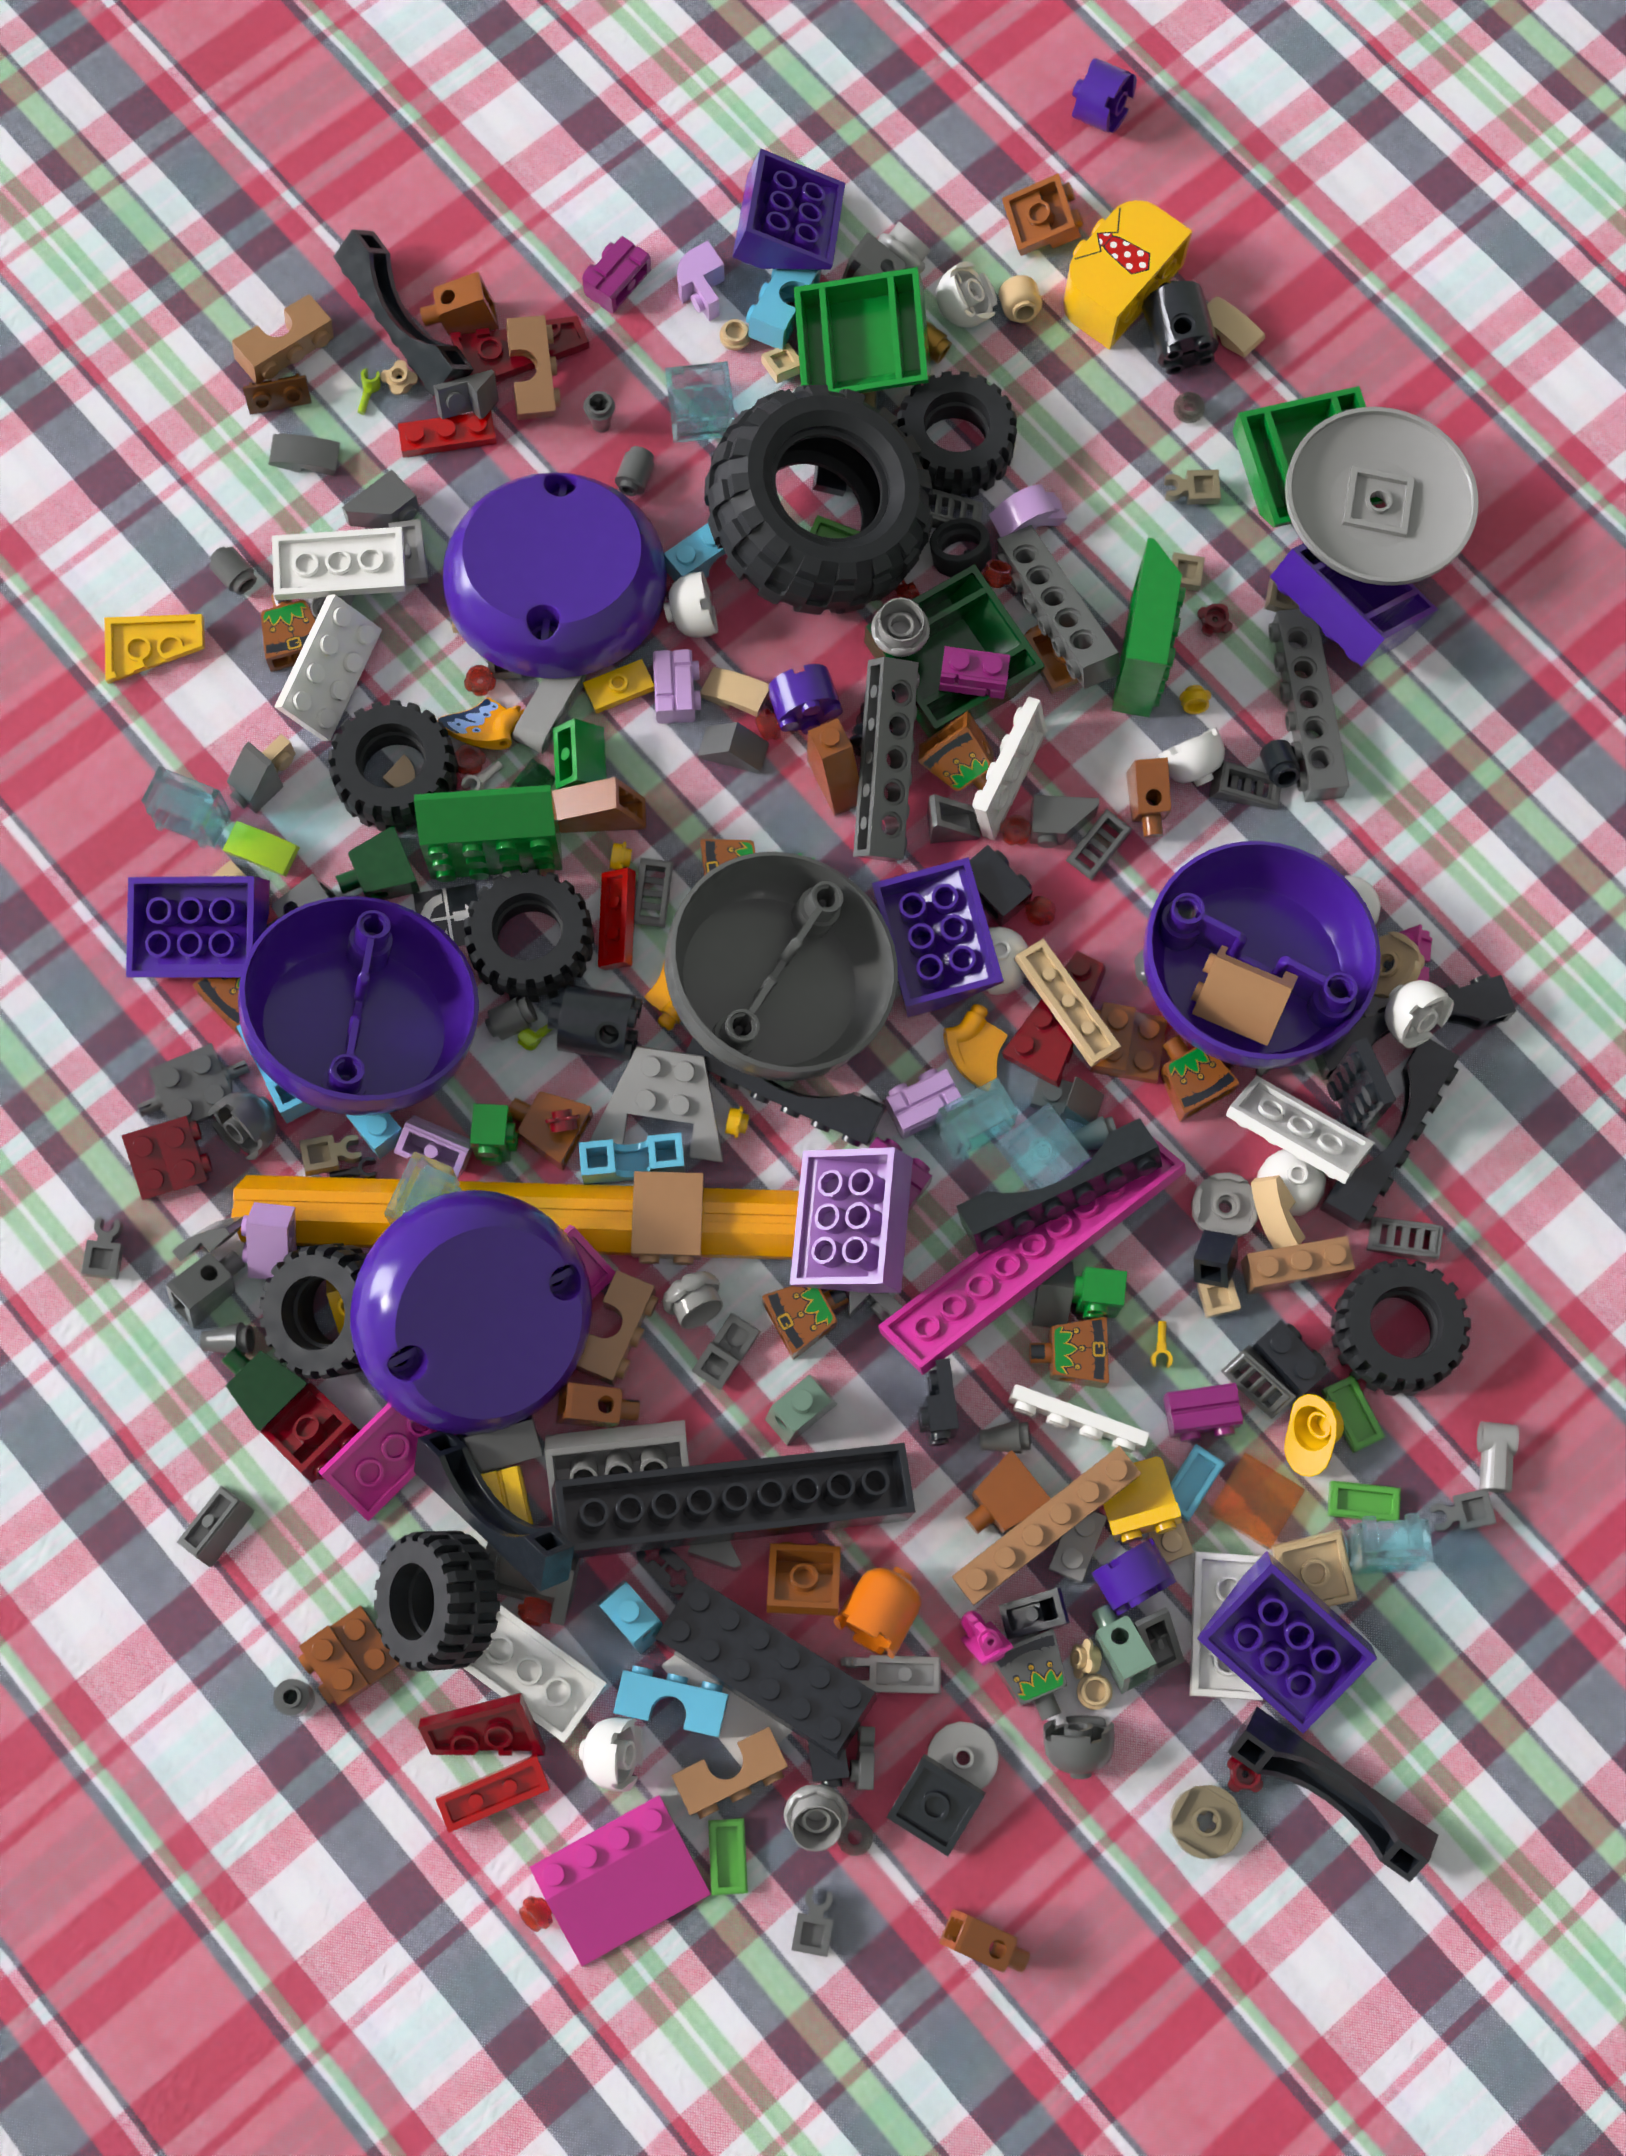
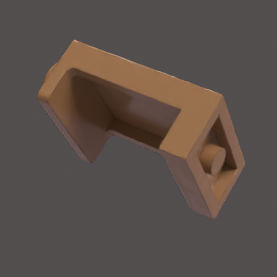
M1222 945L1217 955L1210 953L1203 972L1208 973L1205 983L1198 982L1191 1000L1195 1001L1196 1005L1192 1014L1268 1046L1298 976L1288 971H1285L1283 978L1270 974L1226 955L1228 947Z
M634 1171L631 1255L633 1258H639V1263L659 1264V1259H673V1264L694 1265V1260H701L703 1173Z

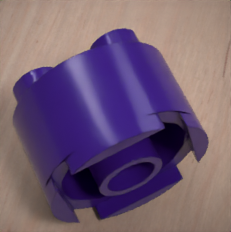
M1094 58L1089 65L1088 73L1084 80L1079 79L1074 86L1072 96L1077 99L1072 117L1104 132H1115L1128 113L1129 108L1124 106L1128 97L1132 99L1134 97L1137 83L1136 76L1129 71Z
M821 664L803 665L805 671L796 674L793 669H790L778 675L769 683V698L781 731L802 730L803 734L808 735L809 730L842 714L843 710L828 668Z
M1153 1538L1144 1541L1091 1573L1117 1616L1177 1582Z

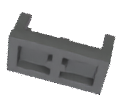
M533 1415L502 1430L485 1434L464 1435L466 1446L480 1473L543 1456Z

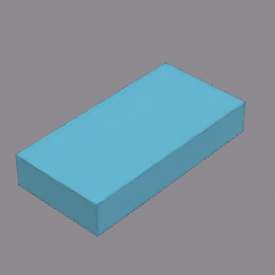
M1198 1444L1194 1445L1170 1483L1182 1519L1186 1522L1191 1519L1225 1465V1462Z

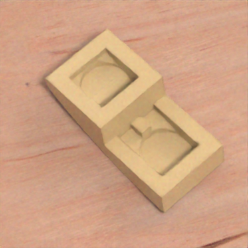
M1216 296L1207 304L1215 333L1220 336L1222 346L1242 357H1246L1265 339V333L1245 314L1227 301Z
M713 667L700 694L701 698L726 709H729L731 705L758 717L769 696V684L741 673Z
M1280 1175L1254 1178L1251 1182L1255 1207L1261 1225L1273 1249L1301 1244L1306 1237L1289 1211L1296 1201Z

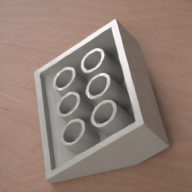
M685 1420L546 1435L544 1450L553 1526L555 1527L551 1489L556 1480L689 1466Z

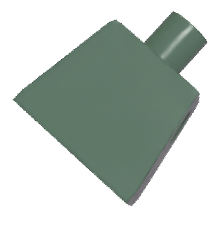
M808 1375L771 1406L765 1420L788 1446L838 1403L816 1377Z
M1109 1604L1095 1610L1092 1616L1099 1627V1630L1096 1631L1095 1643L1100 1649L1101 1655L1121 1694L1152 1679L1156 1662L1130 1617L1127 1615L1118 1619ZM1121 1640L1124 1644H1116L1113 1641Z

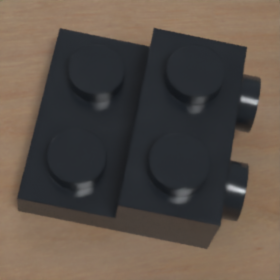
M950 1358L935 1360V1367L928 1371L929 1376L926 1377L929 1396H926L923 1406L919 1407V1412H917L919 1432H926V1439L931 1447L949 1444V1439L955 1438L959 1429Z

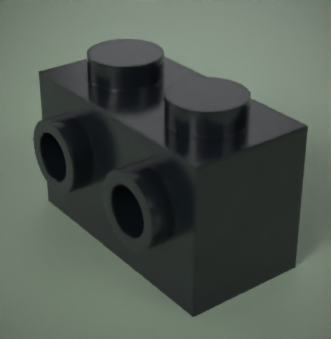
M989 845L970 859L983 909L1002 927L1030 903L1033 893L1031 890L1032 886L1025 876L1020 873L1017 875L1009 867V861L999 850L994 851Z
M1280 1320L1252 1347L1298 1395L1295 1398L1297 1400L1322 1379L1329 1370L1325 1367L1327 1363L1322 1355L1315 1349L1309 1350L1301 1341L1302 1335L1290 1323L1286 1325Z

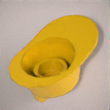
M1306 1394L1299 1397L1293 1404L1285 1437L1284 1451L1291 1468L1302 1476L1312 1477L1321 1474L1328 1467L1334 1446L1342 1437L1344 1420L1336 1408L1335 1402L1326 1401L1318 1395Z

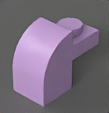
M706 241L688 251L681 258L677 268L678 294L682 304L691 299L697 312H703L708 321L720 316L719 298L712 287L725 281L724 263L709 241Z
M1042 484L1033 485L1014 493L989 514L1000 537L1030 525L1035 530L1039 526H1060L1067 519L1060 499L1054 492H1045Z

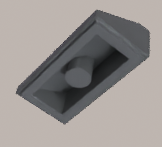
M221 1485L177 1543L208 1567H212L254 1514V1510Z

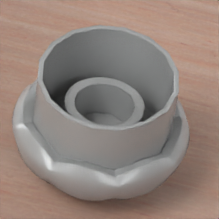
M898 221L890 234L882 233L878 240L906 263V269L918 267L919 273L924 271L925 263L922 261L931 250L902 223Z
M895 598L885 603L875 614L871 624V633L875 643L883 652L896 657H906L918 652L925 645L930 634V624L927 616L918 604L910 599Z
M706 1271L684 1275L682 1280L674 1281L664 1293L662 1300L664 1310L668 1314L675 1315L680 1326L684 1329L702 1326L716 1317L722 1310L723 1302L718 1294L720 1288L719 1280L713 1274Z
M811 1784L799 1788L789 1797L784 1808V1821L792 1833L795 1842L805 1850L815 1852L826 1850L837 1842L849 1817L848 1806L843 1796L832 1787L821 1784Z

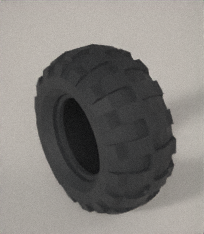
M827 385L798 386L793 393L790 389L786 391L782 389L758 399L752 408L740 412L728 426L711 457V466L705 478L704 501L706 506H709L710 516L707 521L715 545H717L718 549H724L728 556L726 564L738 579L742 581L746 578L759 589L758 596L775 605L781 601L792 605L793 611L813 615H821L824 610H830L831 613L836 612V614L861 610L871 601L882 600L899 586L917 564L922 550L929 541L933 525V515L929 513L930 506L934 502L929 470L923 469L921 465L923 461L922 451L912 434L905 436L897 427L898 418L884 406L879 411L864 402L865 395L850 389H842L839 393L828 390ZM809 464L825 468L839 476L851 488L857 498L862 518L860 532L845 538H827L802 528L788 515L780 502L776 488V473L788 466Z

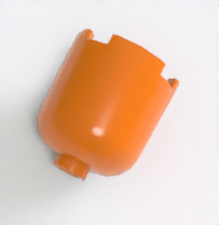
M894 1567L893 1570L887 1568L868 1570L861 1577L838 1612V1616L833 1621L839 1630H843L846 1626L854 1632L852 1640L863 1648L877 1655H882L884 1651H888L887 1655L893 1659L917 1617L922 1604L917 1588L911 1583L912 1576L898 1567Z

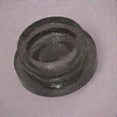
M1185 392L1175 400L1173 411L1180 421L1194 423L1202 418L1205 404L1197 393ZM1184 407H1191L1194 411H1187Z
M850 1819L843 1828L837 1842L844 1853L851 1856H859L870 1849L873 1842V1833L870 1826L863 1820ZM852 1830H857L862 1835V1840L857 1845L851 1844L848 1840V1834Z

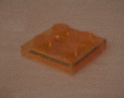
M1245 1452L1208 1513L1265 1549L1270 1550L1271 1545L1276 1541L1305 1489Z

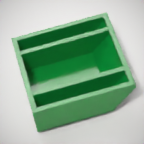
M918 267L794 287L801 386L827 385L828 390L839 393L842 389H850L858 393H867L929 383L931 365L924 287Z
M1360 386L1238 413L1232 432L1259 515L1273 528L1292 524L1286 505L1285 483L1289 464L1300 442L1315 426L1325 419L1346 410L1366 407ZM1370 498L1372 505L1385 503L1381 498Z
M1148 537L1131 594L1119 663L1120 674L1117 675L1111 711L1148 718L1152 708L1159 707L1161 694L1163 695L1170 668L1173 666L1176 651L1174 643L1175 638L1178 636L1181 622L1179 613L1180 608L1183 606L1186 592L1185 587H1180L1182 573L1154 538Z
M551 785L414 794L419 845L431 879H436L439 882H452L457 877L483 880L487 879L489 875L502 874L505 877H511L510 871L517 869L520 870V874L528 873L529 868L539 869L540 875L563 870L561 833Z

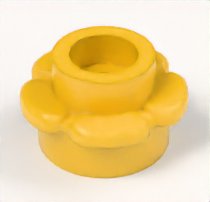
M1192 685L1180 694L1179 700L1185 712L1200 714L1209 708L1211 693L1209 690H1204L1200 685Z
M626 841L623 844L613 842L610 869L618 870L623 867H630L632 849L626 848Z
M740 1106V1109L729 1108L725 1134L734 1135V1138H738L739 1133H746L749 1114L743 1113V1106Z

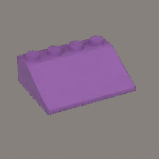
M895 1147L803 1151L790 1285L864 1293H901L912 1157Z

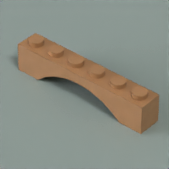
M1120 1446L1116 1447L956 1572L952 1579L971 1604L975 1606L1060 1537L1141 1475V1472Z

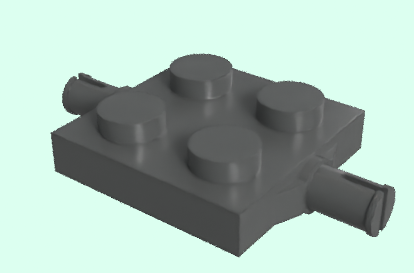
M210 1043L148 1069L155 1085L156 1097L140 1104L138 1103L137 1107L142 1117L161 1109L169 1120L190 1115L191 1121L197 1120L200 1123L215 1117L214 1114L209 1116L210 1108L221 1098L233 1093L232 1079L250 1073L245 1059L226 1067L219 1060L213 1044Z

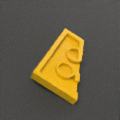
M202 614L104 617L105 681L108 684L205 649L204 616Z

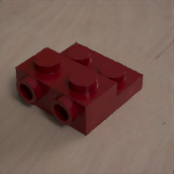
M190 1115L121 1135L142 1200L196 1185L210 1179L208 1173L213 1172L212 1164L208 1153H201L198 1140L202 1139V1133L197 1120L191 1121Z
M310 1382L260 1432L313 1484L317 1479H324L318 1471L360 1430Z

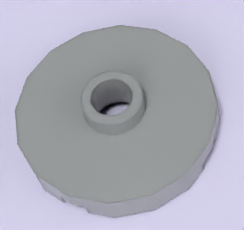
M1230 1172L1216 1173L1205 1179L1195 1190L1191 1202L1192 1217L1198 1228L1202 1231L1209 1230L1238 1235V1238L1246 1235L1258 1219L1252 1187L1248 1184L1249 1182L1242 1176ZM1219 1204H1228L1230 1206V1212H1222L1219 1208Z
M960 1721L946 1725L935 1734L928 1746L927 1756L980 1789H983L991 1782L997 1771L999 1755L995 1741L986 1730L974 1723ZM965 1751L968 1753L970 1758L968 1764L960 1765L957 1762L956 1756L958 1752Z

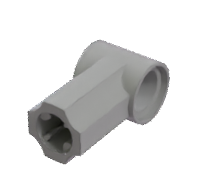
M1480 1422L1477 1431V1450L1481 1452L1479 1490L1487 1488L1488 1492L1494 1493L1512 1492L1513 1456L1516 1455L1519 1445V1429L1517 1425Z

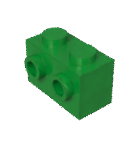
M574 718L553 728L556 790L607 779L604 727Z
M473 1103L470 1145L476 1160H481V1163L484 1165L500 1166L502 1161H511V1152H517L518 1134L515 1131V1123L513 1122L508 1105Z
M1085 1267L1081 1276H1076L1072 1297V1303L1076 1304L1075 1314H1083V1319L1085 1320L1101 1317L1116 1318L1124 1307L1127 1271Z

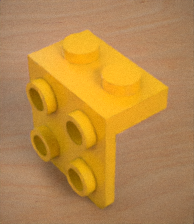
M1155 1456L1134 1462L1141 1475L1103 1504L1114 1542L1121 1540L1123 1544L1135 1542L1143 1538L1142 1534L1156 1531L1157 1534L1166 1533L1176 1529V1524L1182 1523L1180 1509L1175 1501L1164 1462L1160 1457Z

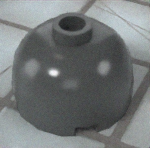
M246 1091L230 1093L216 1102L209 1110V1116L214 1114L216 1118L212 1126L221 1140L236 1154L240 1151V1148L249 1155L245 1157L248 1160H254L265 1152L277 1133L276 1117L273 1113L275 1111L274 1107L263 1096L259 1097Z
M1088 1715L1067 1716L1066 1721L1069 1724L1056 1726V1719L1043 1725L1045 1753L1056 1768L1070 1773L1071 1778H1090L1092 1772L1099 1771L1109 1763L1114 1751V1723L1111 1722L1106 1726L1105 1718Z

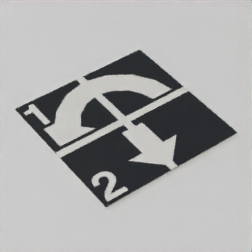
M475 883L413 894L417 913L440 927L457 946L466 945L464 940L466 937L464 921L469 917L468 907L471 901L478 902Z

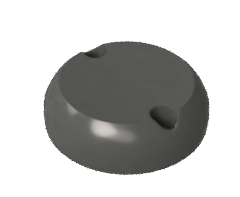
M759 852L724 862L701 878L686 895L674 915L667 936L664 971L669 995L680 1020L693 1038L715 1058L735 1070L754 1077L775 1081H800L820 1077L837 1070L857 1057L870 1045L884 1026L896 996L898 982L897 957L891 934L881 913L871 899L844 874L827 864L809 857L793 853Z

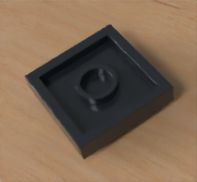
M923 1754L886 1818L948 1857L986 1792L931 1757Z

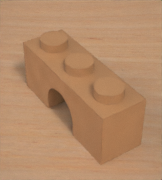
M310 294L284 309L285 324L289 330L287 334L280 337H272L264 333L256 325L232 340L234 359L256 384L266 379H272L280 370L290 364L300 362L305 355L316 348L326 346L334 338L332 319Z
M545 315L507 318L506 331L509 356H523L530 359L534 363L537 372L528 381L514 382L513 391L517 420L554 417L556 408L561 407L559 388H553L552 376H557L556 357H550L548 345L554 343L552 325H546Z
M1348 1236L1248 1253L1240 1262L1248 1295L1279 1290L1285 1285L1304 1280H1313L1314 1283L1346 1278L1355 1270Z
M616 1270L603 1299L604 1308L616 1312L622 1318L621 1329L616 1335L609 1338H600L589 1333L584 1352L576 1367L577 1371L612 1386H615L618 1378L622 1380L625 1378L631 1363L627 1356L631 1347L638 1348L645 1329L641 1328L646 1315L649 1317L653 1315L659 1300L658 1297H655L656 1290L654 1285Z
M770 1727L737 1742L743 1756V1765L740 1772L731 1779L715 1777L710 1772L704 1759L671 1775L690 1816L697 1813L699 1818L702 1819L720 1810L717 1805L718 1802L730 1797L732 1803L752 1794L750 1786L763 1781L766 1787L784 1778L782 1770L788 1768V1765Z

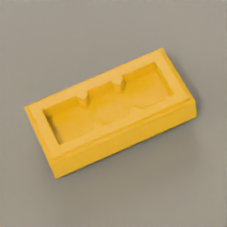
M643 659L583 682V688L595 714L655 691L654 683Z

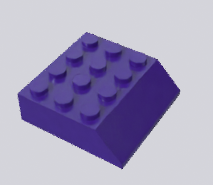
M1304 543L1292 548L1270 576L1276 583L1278 590L1299 605L1300 611L1308 618H1312L1322 628L1324 635L1336 641L1345 650L1346 656L1361 667L1403 644L1439 610L1412 583L1376 585L1354 580L1328 567Z

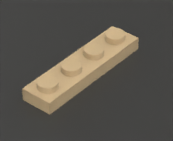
M1044 939L1016 955L1015 962L1091 1067L1120 1049L1121 1045Z

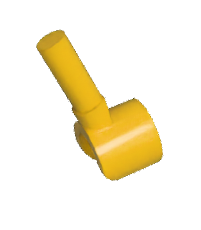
M1158 1321V1342L1156 1351L1150 1357V1363L1153 1367H1156V1356L1159 1353H1163L1167 1357L1166 1368H1169L1173 1362V1357L1167 1350L1166 1321Z

